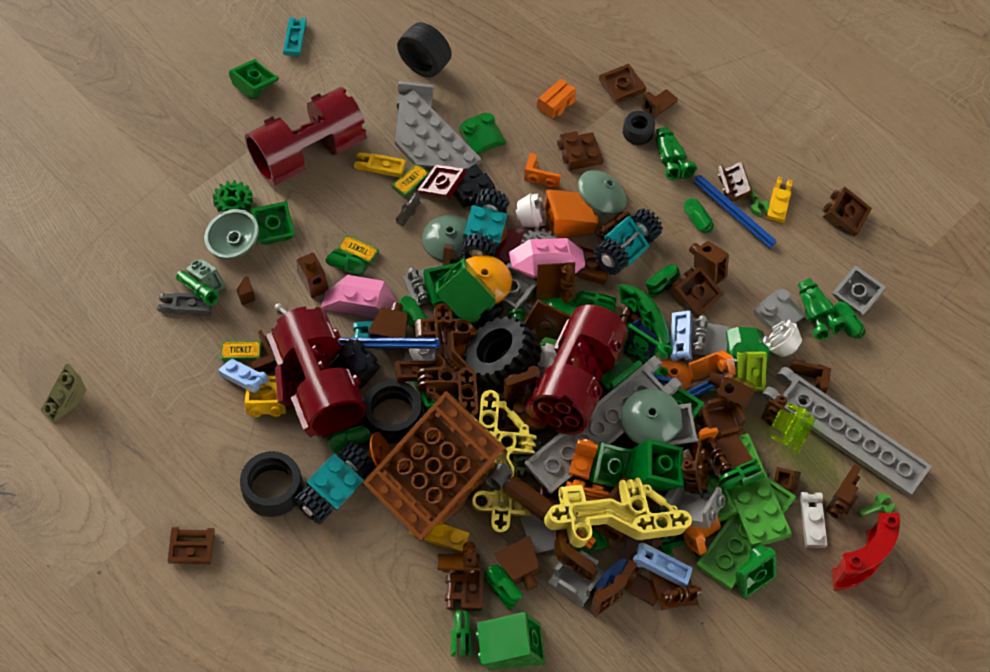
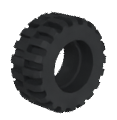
M498 317L494 321H488L484 327H480L477 330L478 332L475 335H472L470 343H467V352H464V360L475 371L477 383L485 390L503 393L505 378L512 374L527 372L531 366L538 367L537 363L541 359L540 341L523 321L515 317H503V319ZM509 349L501 359L496 361L501 353Z

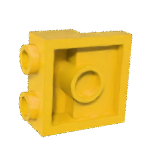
M268 376L269 381L265 385H260L259 390L255 393L246 390V415L259 417L261 414H270L273 417H278L281 414H286L287 406L277 402L276 376Z

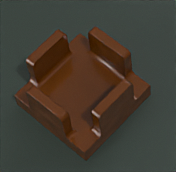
M725 397L708 400L706 407L701 408L696 416L699 424L704 426V428L709 427L711 429L717 427L718 433L714 438L716 440L735 432L738 436L746 434L743 427L746 418L740 404L736 403L734 405L733 401L727 402Z

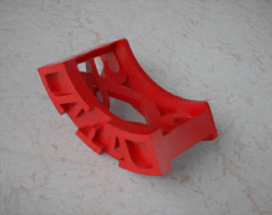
M879 513L878 521L874 527L866 531V545L859 550L842 555L843 558L837 568L831 570L834 591L858 586L877 571L897 541L900 530L899 513Z

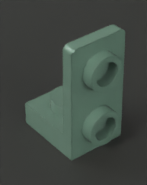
M202 259L193 261L186 268L201 283L208 284L210 289L219 292L226 287L217 269Z

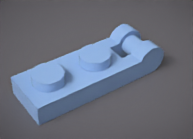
M691 311L672 313L671 347L673 348V353L670 355L671 360L692 359Z
M234 359L229 360L218 369L221 377L252 393L258 391L260 385H265L269 381V377L264 372H258Z
M645 543L638 544L637 555L633 558V562L637 563V567H644L681 587L688 585L692 567Z

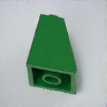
M465 258L436 282V294L460 319H466L474 324L480 319V314L485 310L489 311L495 305V294Z
M648 439L633 448V450H636L630 478L633 482L636 478H640L643 485H650L655 492L683 487L682 447Z
M526 612L477 623L476 638L480 647L478 659L482 666L489 670L545 665L541 623Z

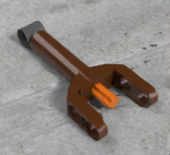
M498 463L486 478L487 484L497 491L503 488L504 494L544 522L549 509L555 504L515 475L512 476V470L507 465ZM607 524L591 526L609 540L620 541L624 536V533ZM567 529L553 530L556 558L585 580L592 581L598 573L594 563L568 545ZM576 532L580 538H584L582 533ZM591 536L584 547L590 549L596 539Z

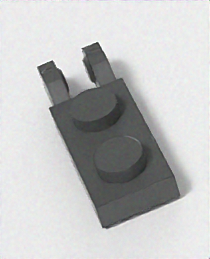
M164 293L159 296L161 302L172 303L159 304L157 310L161 313L211 315L212 306H207L203 300L196 298L194 294Z

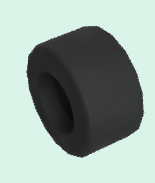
M645 111L629 113L624 119L622 131L624 138L636 145L648 143L654 134V118ZM636 126H639V127H642V128H644V129H637V128H635V127H636Z

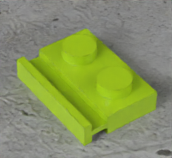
M737 352L736 376L752 382L755 391L765 390L767 353Z

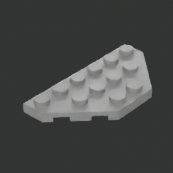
M414 90L400 99L395 145L414 165L418 164L425 169V167L434 168L437 164L464 168L465 170L481 163V158Z

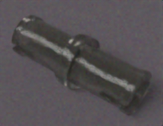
M413 193L410 200L402 206V211L395 218V222L399 226H405L409 218L414 216L416 208L423 201L421 195Z

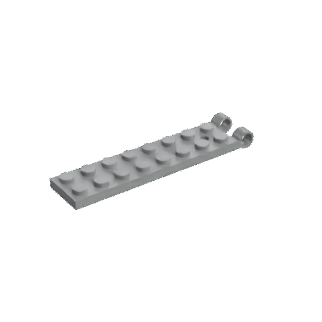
M656 356L649 359L597 403L589 424L582 433L576 435L559 433L524 462V466L550 495L573 477L568 475L578 440L589 439L599 445V442L611 445L625 434L621 424V411L624 403L632 394L643 389H658L673 395L680 389L683 384L676 377L663 386L652 375L662 365V362Z
M783 367L777 374L778 380L785 385L790 384L783 394L787 398V404L784 407L786 409L785 413L906 496L911 497L932 467L930 464L795 374L790 368ZM767 387L761 394V398L767 403L769 399L774 401L781 394L774 388ZM804 400L806 405L800 404L799 401Z

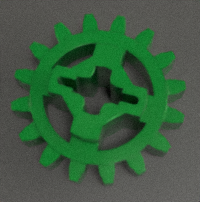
M236 180L231 184L229 181H226L225 186L219 184L220 189L215 188L213 203L214 207L217 208V212H225L232 209L245 211L246 208L251 209L250 203H253L252 191L249 190L248 185L244 186L242 181L239 184L236 183Z

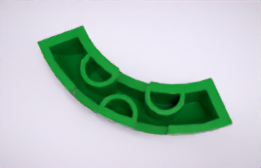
M630 284L618 285L621 304L628 306L634 312H639L643 318L641 323L646 334L661 344H668L671 341L668 327L661 311L652 298L643 290Z

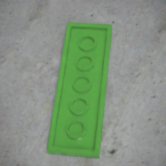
M748 433L740 435L738 437L752 459L757 460V464L761 467L760 472H763L765 475L764 478L747 485H739L729 489L750 546L754 548L790 538L792 533Z
M768 478L781 510L785 514L796 496ZM739 516L727 521L708 547L707 552L703 554L695 566L729 591L736 584V572L749 560L750 551L753 549L750 546Z

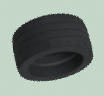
M415 23L400 37L397 43L398 53L403 62L422 77H434L448 64L452 57L448 41L437 29L427 23Z
M396 380L379 382L365 396L366 414L364 416V423L366 428L369 429L371 435L380 432L388 443H399L423 417L421 398L415 388L406 382H397ZM387 399H399L411 406L412 415L400 424L389 425L377 420L373 415V411L379 403Z
M269 451L255 455L246 463L240 476V489L244 501L252 511L265 517H278L295 508L296 502H294V498L303 489V480L298 465L291 457L282 452ZM280 470L290 475L292 483L285 494L277 498L265 499L253 493V481L265 471Z

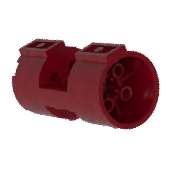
M339 87L321 96L319 93L310 97L312 101L307 103V111L311 122L300 126L298 129L291 130L280 117L274 119L272 116L264 120V125L245 134V142L255 166L271 187L307 170L304 165L302 148L321 140L326 148L331 151L332 155H335L367 139L366 130L362 127V124L365 123L363 115L354 98L345 94L346 89Z
M582 305L573 311L553 348L557 354L553 364L545 370L542 378H539L525 407L533 422H539L543 426L546 423L556 428L555 432L566 435L580 434L588 426L603 391L598 383L602 379V374L609 372L613 368L627 337L626 325L618 315L597 305Z
M304 306L285 313L277 319L278 324L266 336L278 366L281 364L304 373L306 377L298 386L296 395L291 397L303 430L309 437L315 435L331 436L334 433L354 427L364 418L366 406L358 387L361 385L356 374L352 375L349 369L331 368L329 365L336 358L337 352L341 347L338 340L341 338L338 329L332 328L326 312L320 307L307 309Z

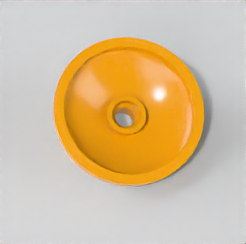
M477 255L467 259V262L495 294V304L504 300L512 286V276L508 267L501 260L488 255Z

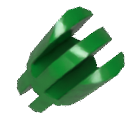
M695 198L687 199L684 202L683 209L696 229L703 233L712 232L714 229L713 220L702 204Z
M334 249L325 259L329 266L354 275H361L367 269L365 259L338 249Z
M676 265L664 267L645 282L651 298H656L680 277V271Z
M582 290L577 293L575 301L578 306L597 305L615 312L617 298Z
M411 296L400 298L398 303L403 305L402 312L408 314V323L415 331V322L428 317L414 298Z
M845 302L836 303L833 314L836 318L843 317L846 319L847 326L844 329L846 334L855 339L864 337L866 329L851 306Z
M355 426L332 434L327 441L328 447L331 451L337 453L348 442L361 446L370 441L371 433L365 426Z
M754 459L734 467V470L723 474L719 478V483L722 484L721 487L723 489L729 490L739 485L744 486L764 478L765 475L763 472H760L761 467L757 464V460Z
M491 565L486 570V581L505 607L512 609L522 598L523 594L500 566Z
M459 610L454 614L453 630H451L450 657H455L456 642L457 656H464L466 638V657L471 658L472 631L469 630V613L463 611L461 619V611Z

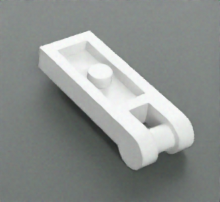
M815 492L814 494L800 493L805 548L827 547L822 504L823 495L821 492ZM808 502H813L815 507H809Z

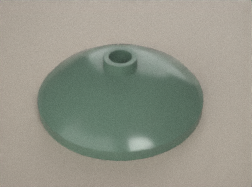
M589 170L579 178L578 191L590 208L607 216L618 215L625 209L627 204L625 191L619 181L603 171Z
M232 209L222 212L207 226L204 237L205 245L211 254L220 259L241 257L249 252L257 242L259 225L254 216L245 210Z
M445 215L433 219L423 231L422 243L425 251L435 260L443 262L445 244H452V250H456L455 262L461 261L463 259L461 249L465 239L463 235L467 220L455 215Z
M643 389L635 392L626 400L621 411L623 430L637 444H641L648 439L667 444L675 438L682 423L681 410L676 400L668 393L658 389ZM655 411L656 414L650 415L648 412Z

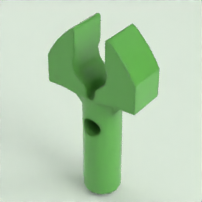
M752 188L753 193L749 195L753 202V205L750 207L751 213L760 217L762 212L759 208H761L765 215H767L769 209L768 201H760Z
M882 493L875 497V504L861 508L857 512L860 517L877 511L891 513L895 503L889 506L881 505L891 498L890 495Z

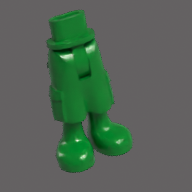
M668 127L658 128L656 130V140L661 161L667 166L664 172L666 178L676 181L679 176L683 180L694 175L697 171V166L692 161L685 162L687 158L686 153L674 133Z
M811 278L798 283L799 294L805 307V314L808 320L815 323L816 326L812 332L816 340H824L831 335L822 317L826 318L834 335L846 328V319L843 317L836 318L833 315L835 311L833 304L825 297L818 285L813 283Z

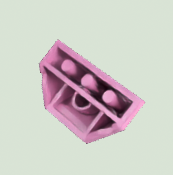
M567 238L530 239L509 252L511 269L518 270L532 278H537L538 264L575 262V274L586 265L583 250Z
M347 275L325 291L321 308L328 311L375 318L381 308L391 309L392 303L398 301L385 281Z

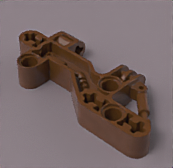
M441 303L435 306L433 318L419 319L415 322V338H422L424 336V338H438L440 340V347L434 349L435 365L437 367L422 368L417 372L418 390L426 393L427 398L433 399L435 402L441 397L438 393H444L445 391L457 395V401L477 419L476 373L454 350V345H462L470 341L472 324L466 319H452L451 308L447 304Z

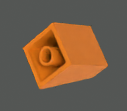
M546 190L544 212L549 229L552 231V236L557 235V239L595 233L596 226L599 225L598 216L594 215V210L584 202L579 192Z

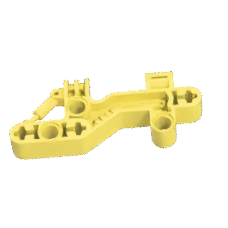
M487 390L481 397L479 422L500 442L503 438H509L512 441V446L506 447L507 449L495 462L507 465L512 470V476H514V466L509 456L511 454L534 455L536 451L533 450V447H535L536 443L533 440L537 439V436L529 434V426L514 411L507 407L505 401H499L497 392ZM488 397H492L493 400L491 410H487L488 401L486 400ZM499 408L505 409L508 413L507 416L519 428V433L498 430ZM490 416L493 418L494 423L486 425L483 422V418ZM516 439H521V441L518 442V445L521 446L520 449L515 448L517 442ZM503 488L500 491L493 489V492L479 491L475 493L472 499V506L476 511L491 513L490 527L497 534L506 532L510 525L511 516H531V512L504 494ZM479 496L487 500V504L483 507L476 504V498ZM495 512L500 514L507 513V515L503 514L502 523H505V525L501 529H498V525L495 524L499 520V514L495 515Z
M636 478L634 482L632 479L627 480V483L625 480H620L619 493L622 503L610 498L586 501L582 485L560 487V504L554 505L549 509L544 518V523L551 530L567 529L570 543L574 547L581 548L591 538V526L607 524L633 539L644 540L680 535L691 525L692 517L687 511L678 510L675 505L671 506L668 504L666 499L655 492L650 485H643L640 478ZM646 496L659 505L667 507L669 512L651 513ZM632 505L637 506L639 511L635 510ZM657 522L661 523L664 528L659 527ZM576 532L582 533L584 538H580Z

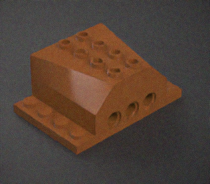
M445 391L363 483L422 541L436 525L444 524L464 507L485 484L486 478L497 465L495 461L507 448L449 392Z

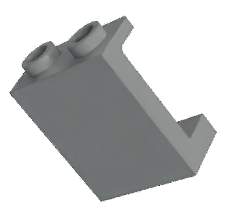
M684 483L683 487L669 490L664 497L668 504L671 506L675 505L678 510L687 511L691 515L692 523L690 526L709 529L712 522L716 520L717 513L720 508H723L725 503V497L722 495L720 487H716L713 494L704 493L703 498H701L700 492L692 494L685 490ZM660 505L661 512H669L667 507Z

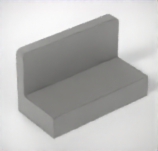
M399 81L397 108H399L400 99L412 90L432 108V84Z

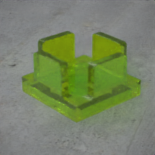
M788 403L787 407L796 414L793 415L781 409L772 427L781 431L784 437L781 439L771 435L770 438L798 454L816 418L806 409Z

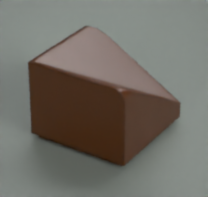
M247 276L243 278L237 288L241 305L255 301L254 290Z
M777 467L774 482L786 490L796 492L801 472Z

